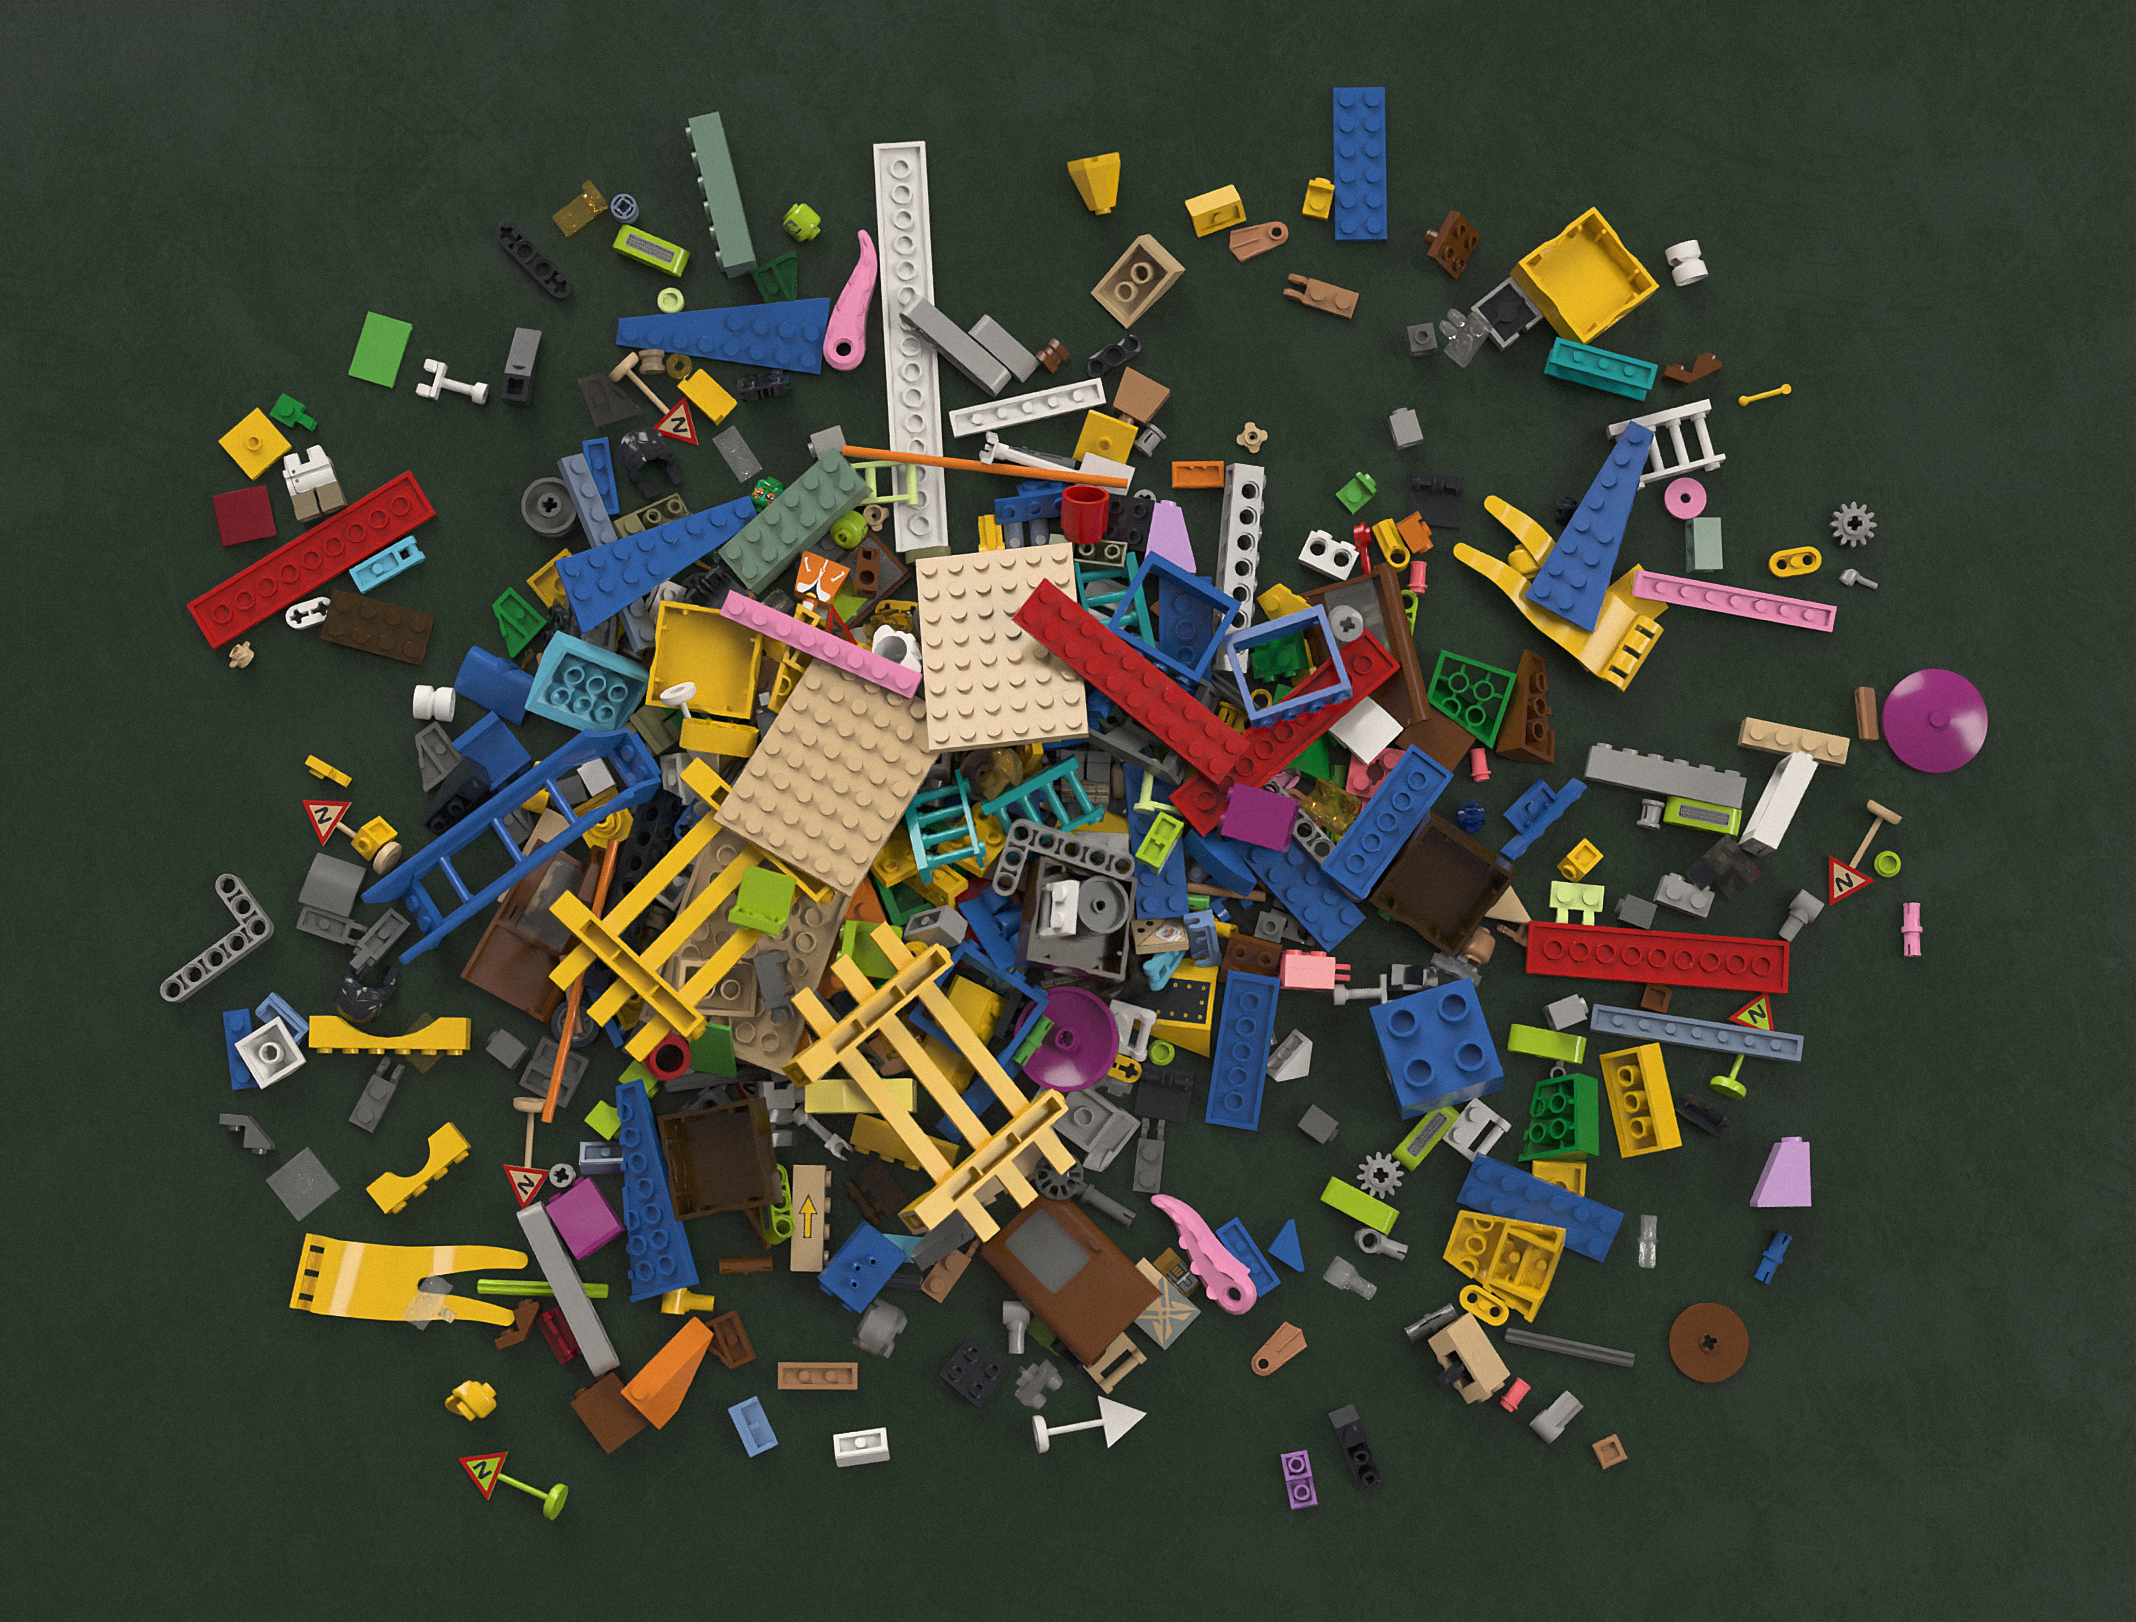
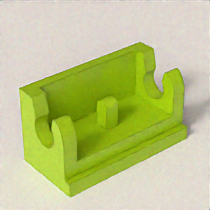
M1160 811L1135 855L1137 863L1140 866H1143V864L1149 866L1151 872L1158 876L1183 832L1184 823Z

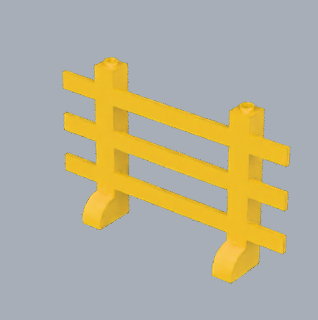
M699 757L679 776L685 789L700 802L706 803L711 810L601 922L568 890L549 908L555 919L581 941L571 954L549 975L550 979L565 991L598 957L620 977L587 1011L601 1027L635 993L657 1012L651 1021L624 1047L640 1063L673 1029L688 1042L693 1038L697 1040L706 1031L705 1025L707 1021L694 1007L763 936L759 929L751 927L748 930L739 929L678 993L656 973L676 950L741 885L744 869L747 866L758 867L766 859L781 874L794 877L796 879V887L791 906L803 894L818 908L823 903L825 905L829 904L836 896L835 890L748 842L749 845L640 957L618 937L724 828L713 822V818L732 788Z
M885 921L872 931L869 936L898 973L876 991L847 954L841 957L829 968L859 1006L837 1024L808 986L805 987L790 1001L820 1039L792 1058L781 1069L796 1088L799 1089L815 1082L839 1061L937 1184L929 1192L918 1197L898 1213V1216L914 1235L930 1231L956 1209L980 1240L985 1243L1000 1228L974 1197L973 1193L995 1175L1018 1206L1024 1209L1038 1194L1011 1160L1031 1142L1035 1144L1059 1176L1067 1171L1076 1161L1054 1135L1049 1126L1067 1112L1069 1108L1065 1105L1066 1101L1062 1094L1054 1091L1053 1088L1041 1093L1031 1103L1028 1102L933 982L954 964L950 959L949 951L944 946L935 943L914 958ZM915 996L920 999L1012 1115L1013 1119L993 1136L989 1134L895 1015L898 1010ZM877 1028L975 1150L973 1154L954 1170L856 1048L859 1043Z

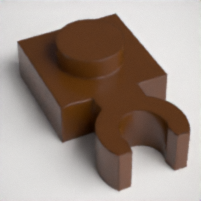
M1646 984L1639 1009L1666 1015L1673 989L1665 987L1666 985Z

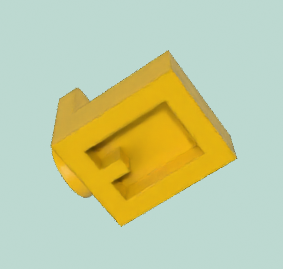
M1316 178L1315 181L1310 180L1302 215L1327 221L1335 185L1330 184L1329 180L1323 178Z
M378 816L360 828L351 845L369 861L379 849L393 841L398 833Z
M1584 838L1557 865V868L1565 878L1569 879L1572 883H1577L1599 862L1603 855Z

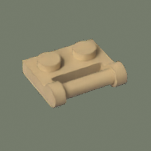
M1122 1332L1106 1348L1105 1355L1093 1367L1089 1369L1085 1366L1083 1367L1101 1388L1109 1394L1113 1390L1112 1387L1138 1363H1144L1147 1358L1127 1335ZM1128 1349L1132 1355L1105 1379L1100 1373Z

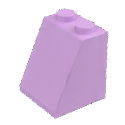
M1161 500V503H1155L1145 558L1150 550L1195 575L1196 565L1181 507H1177L1175 502Z
M1802 1137L1782 1138V1143H1774L1750 1200V1207L1811 1206L1809 1142H1802Z

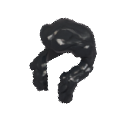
M641 426L621 438L616 454L617 460L625 467L628 479L636 488L639 487V490L643 492V495L648 500L654 499L658 491L657 487L653 485L644 472H638L647 460L662 458L661 466L664 468V475L667 477L670 486L682 484V476L678 468V458L675 457V454L665 444L660 431Z
M368 965L358 975L348 968L343 973V978L333 997L339 1014L345 1019L358 1024H373L382 1015L383 1004L395 992L396 986L394 984L398 976V968L386 965L378 989L364 987L359 983L363 979V975L368 972Z

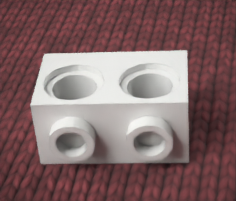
M1318 530L1317 533L1311 531L1298 558V563L1338 582L1347 580L1359 554L1355 551L1356 547L1345 541L1339 544L1331 540L1332 536L1324 531ZM1313 544H1321L1325 552L1320 556L1312 554L1310 547ZM1344 555L1348 559V564L1344 567H1339L1334 563V557Z

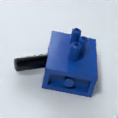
M863 1220L817 1278L821 1282L819 1287L830 1296L835 1293L842 1299L839 1303L851 1313L855 1309L861 1314L883 1286L919 1291L922 1286V1276L895 1272L906 1259V1253L866 1220Z

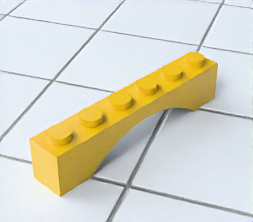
M310 1016L309 1047L317 1048L316 1053L332 1054V1049H343V1054H358V1049H369L368 1054H384L385 1049H395V1054L410 1055V1050H421V1055H436L437 1050H447V1055H462L463 1050H470L471 1019L440 1017L430 1026L416 1033L391 1038L376 1037L363 1033L338 1016Z

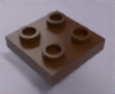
M1450 210L1439 232L1434 229L1427 231L1424 241L1425 244L1431 246L1427 256L1449 278L1457 280L1465 269L1466 262L1473 249L1476 248L1481 235L1459 212Z
M1231 932L1218 981L1226 983L1229 970L1274 977L1282 944Z

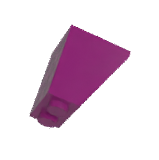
M1235 783L1234 788L1230 787L1226 797L1229 807L1227 813H1222L1219 822V828H1222L1221 834L1278 851H1288L1302 800L1240 783Z
M582 1176L570 1184L572 1188L564 1195L562 1192H559L548 1200L550 1205L545 1207L577 1260L586 1259L627 1230L591 1177L585 1180Z

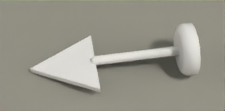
M686 682L665 690L660 695V698L666 706L680 705L684 718H691L686 702L695 696L697 690L694 683ZM686 750L693 760L699 757L719 776V754Z
M1098 1396L1102 1419L1047 1429L1042 1416H1032L1038 1452L1043 1453L1049 1449L1048 1436L1103 1425L1107 1447L1109 1448L1147 1413Z

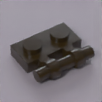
M880 1159L858 1173L864 1182L857 1187L852 1179L843 1184L848 1191L847 1196L849 1199L856 1202L863 1212L861 1216L864 1220L868 1219L873 1227L882 1222L876 1214L878 1211L883 1209L889 1217L910 1202ZM868 1189L877 1200V1203L872 1206L863 1195Z

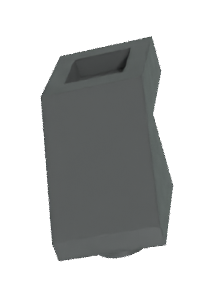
M220 1113L219 1124L227 1125L226 1130L242 1131L243 1126H245L243 1147L251 1148V1153L267 1154V1149L275 1150L273 1141L252 1116Z

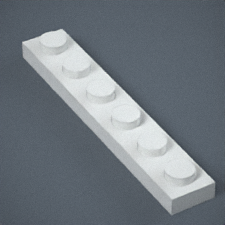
M1101 378L950 411L949 415L956 439L1106 405Z

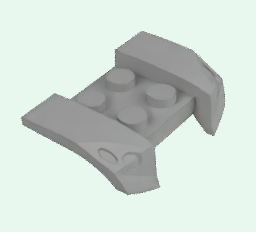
M1039 1085L1029 1103L1035 1100L1041 1093L1050 1089ZM1090 1087L1077 1092H1059L1065 1098V1105L1069 1110L1051 1126L1087 1151L1083 1159V1167L1102 1172L1109 1166L1142 1122L1121 1107L1120 1109Z

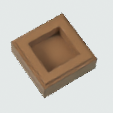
M1616 1434L1591 1444L1602 1469L1627 1459Z

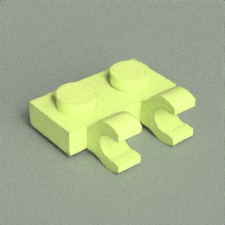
M1552 881L1549 908L1557 909L1555 923L1568 924V910L1583 911L1581 925L1594 926V913H1602L1604 886Z

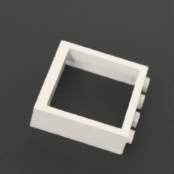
M1801 751L1799 753L1793 752L1778 762L1737 845L1738 847L1760 858L1777 849L1818 766V763L1812 761L1813 756Z

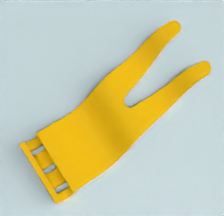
M1496 496L1487 497L1484 502L1485 509L1518 538L1541 569L1555 547V541L1539 524L1523 512ZM1459 543L1454 547L1456 559L1495 583L1539 631L1574 656L1595 676L1604 682L1609 681L1614 684L1622 693H1624L1664 631L1655 621L1646 616L1638 615L1607 589L1602 610L1596 623V630L1592 635L1528 601L1525 595L1532 584L1507 564L1464 543ZM1641 627L1649 631L1652 637L1649 639L1644 634L1638 632L1639 628ZM1627 647L1640 655L1638 659L1625 652ZM1614 667L1627 675L1625 679L1612 672Z
M306 1233L290 1307L324 1315L393 1321L463 1319L509 1326L515 1321L512 1310L465 1297L421 1292L418 1289V1283L425 1277L491 1268L522 1269L528 1264V1256L523 1252L488 1246H387L342 1241ZM311 1245L324 1247V1254L310 1251ZM305 1269L319 1271L318 1278L304 1275ZM299 1294L313 1295V1302L299 1299Z

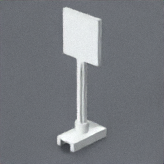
M987 431L986 439L991 445L986 444L984 448L988 452L980 451L979 454L980 461L990 465L994 458L1003 461L1008 459L1033 468L1128 479L1127 489L1097 486L1105 489L1108 493L1120 495L1127 494L1135 471L1134 467L1088 452L1085 453L1080 470L1077 471L1009 449L1008 445L999 443L996 433ZM1075 483V485H1088V484Z

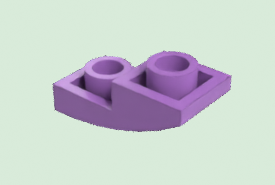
M1307 1450L1281 1455L1291 1510L1317 1506L1318 1503Z

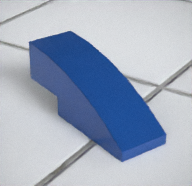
M1191 828L1183 841V845L1191 856L1210 875L1230 890L1243 897L1249 896L1257 881L1230 840L1221 843L1213 830L1202 838L1194 828Z

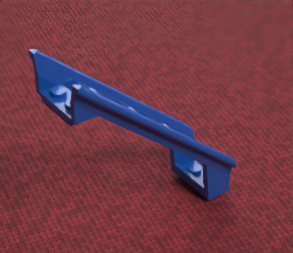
M627 727L608 732H594L592 729H585L364 892L361 898L365 903H381L399 898L404 899L408 910L412 912L418 922L420 930L426 935L424 939L398 957L402 965H406L424 951L437 948L444 936L608 815L650 801L662 782L660 779L662 771L638 734H631ZM608 756L628 789L606 805L593 809L580 818L575 815L556 785V779L572 767ZM546 787L570 826L530 856H523L503 824V818ZM493 826L515 861L516 866L476 896H473V894L470 895L450 863V857ZM439 865L463 902L461 907L444 919L422 883L418 881Z

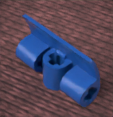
M474 645L464 659L453 688L457 693L491 711L493 710L496 714L509 721L521 725L526 712L525 705L535 677L520 670L517 664L502 657L497 658Z
M992 884L982 891L980 897L961 903L958 907L996 969L1001 971L1017 965L1015 964L1022 908L1019 905L1014 906L1009 895L1001 896L997 894Z

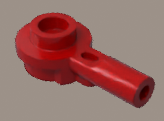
M1362 522L1359 526H1354V540L1359 553L1358 556H1361L1362 575H1366L1372 572L1368 543L1373 541L1371 527H1367L1366 523Z

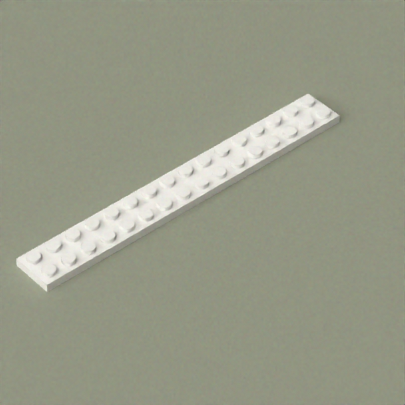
M925 141L873 144L890 449L897 452L943 457L937 350L899 317L901 310L915 294L924 297L935 307ZM916 464L918 505L908 506V501L894 502L896 553H905L907 550L932 546H948L944 467ZM905 465L892 467L893 496L907 494Z

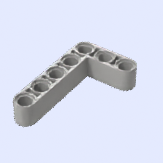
M1018 819L1013 822L993 880V888L1001 896L1011 895L1015 891L1029 849L1119 879H1126L1133 874L1135 860L1128 852L1027 819ZM1018 826H1024L1028 829L1029 835L1023 839L1018 838L1014 833V829ZM1044 834H1049L1054 838V844L1045 847L1040 843V837ZM1068 843H1076L1080 851L1075 855L1068 854L1065 851V846ZM1010 851H1016L1019 853L1021 860L1015 864L1010 863L1006 858V854ZM1094 851H1101L1105 855V860L1101 863H1095L1091 860L1090 855ZM1120 859H1125L1130 863V868L1124 872L1119 871L1115 863ZM1002 876H1008L1012 880L1013 885L1010 888H1002L998 883V879Z
M223 874L217 879L215 888L241 925L166 979L160 988V993L165 1000L174 1003L186 1000L273 935V923L239 877ZM228 880L235 882V889L231 893H226L224 890V885ZM243 901H249V912L241 914L239 911L240 904ZM263 921L266 926L265 932L261 935H256L254 927L258 922ZM242 937L244 947L236 951L233 947V942L236 938ZM220 952L223 956V961L219 966L215 967L212 963V957L215 953ZM195 968H199L202 972V976L197 982H193L190 975ZM177 983L180 987V993L177 997L172 998L169 989L173 984Z

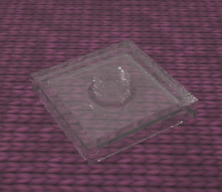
M306 1147L266 1180L297 1221H301L341 1189L309 1147Z

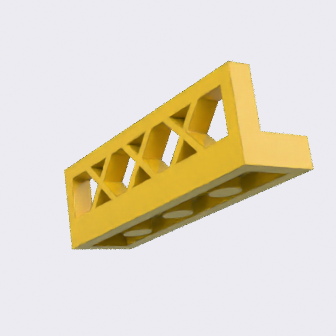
M946 864L935 867L936 870L931 871L933 882L926 883L925 885L921 880L919 872L902 880L936 907L948 905L953 910H955V897L968 888V880Z

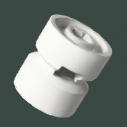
M1697 240L1686 241L1665 250L1669 265L1674 266L1672 275L1676 286L1691 284L1708 276L1704 261L1699 260L1701 251Z
M417 685L413 700L414 718L429 720L434 715L436 720L451 722L455 710V689L442 687L434 691L432 686Z

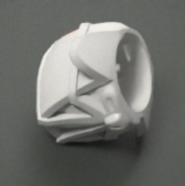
M889 625L881 626L874 634L872 653L921 674V666L923 664L922 649L915 642V637L910 633L905 634L902 631H894Z

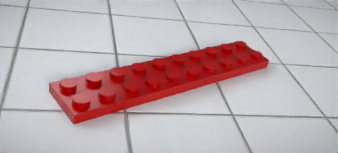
M408 470L187 604V607L211 647L216 650L437 516L413 474Z
M1045 577L1011 618L1015 624L1215 785L1220 784L1250 745L1247 740Z
M1367 628L1363 630L1356 640L1350 641L1339 650L1352 687L1353 697L1343 700L1342 704L1339 705L1333 703L1324 706L1321 711L1316 713L1306 712L1291 721L1281 720L1275 722L1267 729L1266 726L1254 730L1252 726L1249 727L1240 736L1247 740L1250 745L1219 785H1215L1198 771L1168 797L1170 802L1202 838L1219 825L1222 813H1227L1229 803L1226 802V797L1230 787L1234 788L1235 783H1240L1261 789L1401 668ZM1332 657L1277 704L1340 684L1341 682Z
M1528 921L1525 974L1786 995L1788 993L1790 941Z

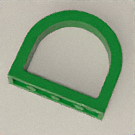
M905 813L897 826L901 824L903 828L908 827ZM941 820L927 824L926 828L922 829L935 834L950 830L951 828ZM952 862L951 868L965 878L966 870L957 863ZM869 869L868 875L889 925L904 927L908 924L911 915L937 908L934 904L928 902L903 913L899 912L890 887L886 889Z

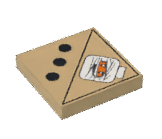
M1133 913L1130 927L1136 955L1189 950L1183 918L1135 920V913Z

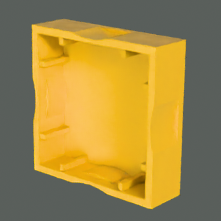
M1595 207L1569 224L1559 236L1545 242L1520 260L1509 273L1562 339L1587 345L1650 298L1659 287L1637 258L1625 249L1618 235Z
M660 600L655 633L656 651L650 668L645 704L681 710L680 705H664L660 695L673 686L692 682L695 684L697 692L692 699L686 702L689 711L753 720L765 634L720 615V609Z

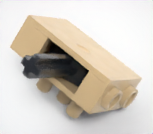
M1471 1312L1451 1322L1428 1340L1437 1355L1438 1362L1446 1369L1436 1377L1438 1381L1436 1386L1446 1390L1453 1385L1460 1391L1467 1404L1478 1400L1479 1403L1485 1401L1493 1395L1492 1393L1505 1385L1503 1380L1511 1375Z

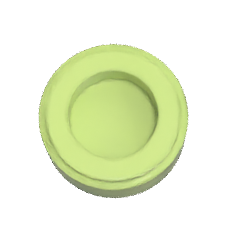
M666 288L658 296V305L665 314L679 313L683 309L684 298L677 289Z

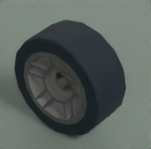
M582 999L579 1010L583 1032L572 1035L570 1047L574 1049L586 1048L593 1044L600 1036L602 1027L587 1013L593 1004ZM567 1001L561 1003L556 1008L551 1019L552 1032L559 1042L568 1011Z

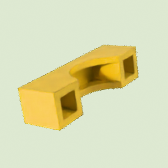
M448 1122L428 1138L430 1146L429 1160L418 1174L403 1178L391 1172H386L366 1188L385 1214H389L392 1211L396 1214L407 1206L405 1201L412 1195L415 1198L428 1188L425 1184L433 1178L436 1181L448 1172L446 1167L453 1162L456 1164L460 1163L469 1155L467 1150L471 1148V1145L453 1123Z

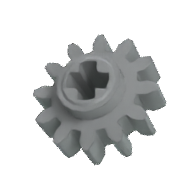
M1852 502L1848 509L1845 504H1842L1840 506L1841 513L1834 512L1832 514V517L1837 521L1831 522L1829 527L1836 528L1837 531L1831 537L1837 538L1840 536V546L1848 541L1850 549H1853L1856 546V541H1858L1859 545L1863 547L1866 544L1864 537L1868 539L1874 537V534L1869 529H1874L1877 524L1869 521L1874 516V513L1867 515L1864 513L1867 505L1857 509L1856 502ZM1851 520H1854V524H1858L1854 531L1851 530V527H1848V523Z
M1377 1152L1376 1160L1366 1156L1368 1165H1359V1168L1364 1170V1174L1358 1175L1357 1179L1365 1180V1183L1360 1188L1366 1189L1369 1187L1371 1189L1369 1196H1374L1375 1192L1378 1191L1380 1198L1384 1199L1386 1190L1391 1195H1394L1395 1192L1392 1186H1402V1183L1397 1181L1396 1178L1397 1176L1404 1175V1172L1396 1171L1395 1169L1399 1166V1161L1393 1164L1390 1163L1391 1154H1388L1385 1159H1381V1153ZM1377 1168H1382V1172H1387V1178H1383V1183H1379L1377 1178H1373V1172H1377Z

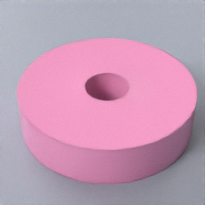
M1679 478L1673 481L1664 494V506L1667 512L1679 520H1689L1698 516L1706 504V492L1703 486L1691 478ZM1681 495H1687L1689 502L1683 503L1680 499Z

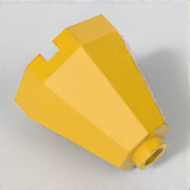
M1119 153L1067 162L1068 172L1089 211L1095 210L1096 215L1110 213V207L1116 205L1120 170Z

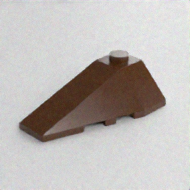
M1524 650L1498 730L1496 753L1512 761L1554 764L1555 733L1554 730H1550L1548 715H1552L1551 706H1547L1545 692L1548 690L1545 658L1530 650Z

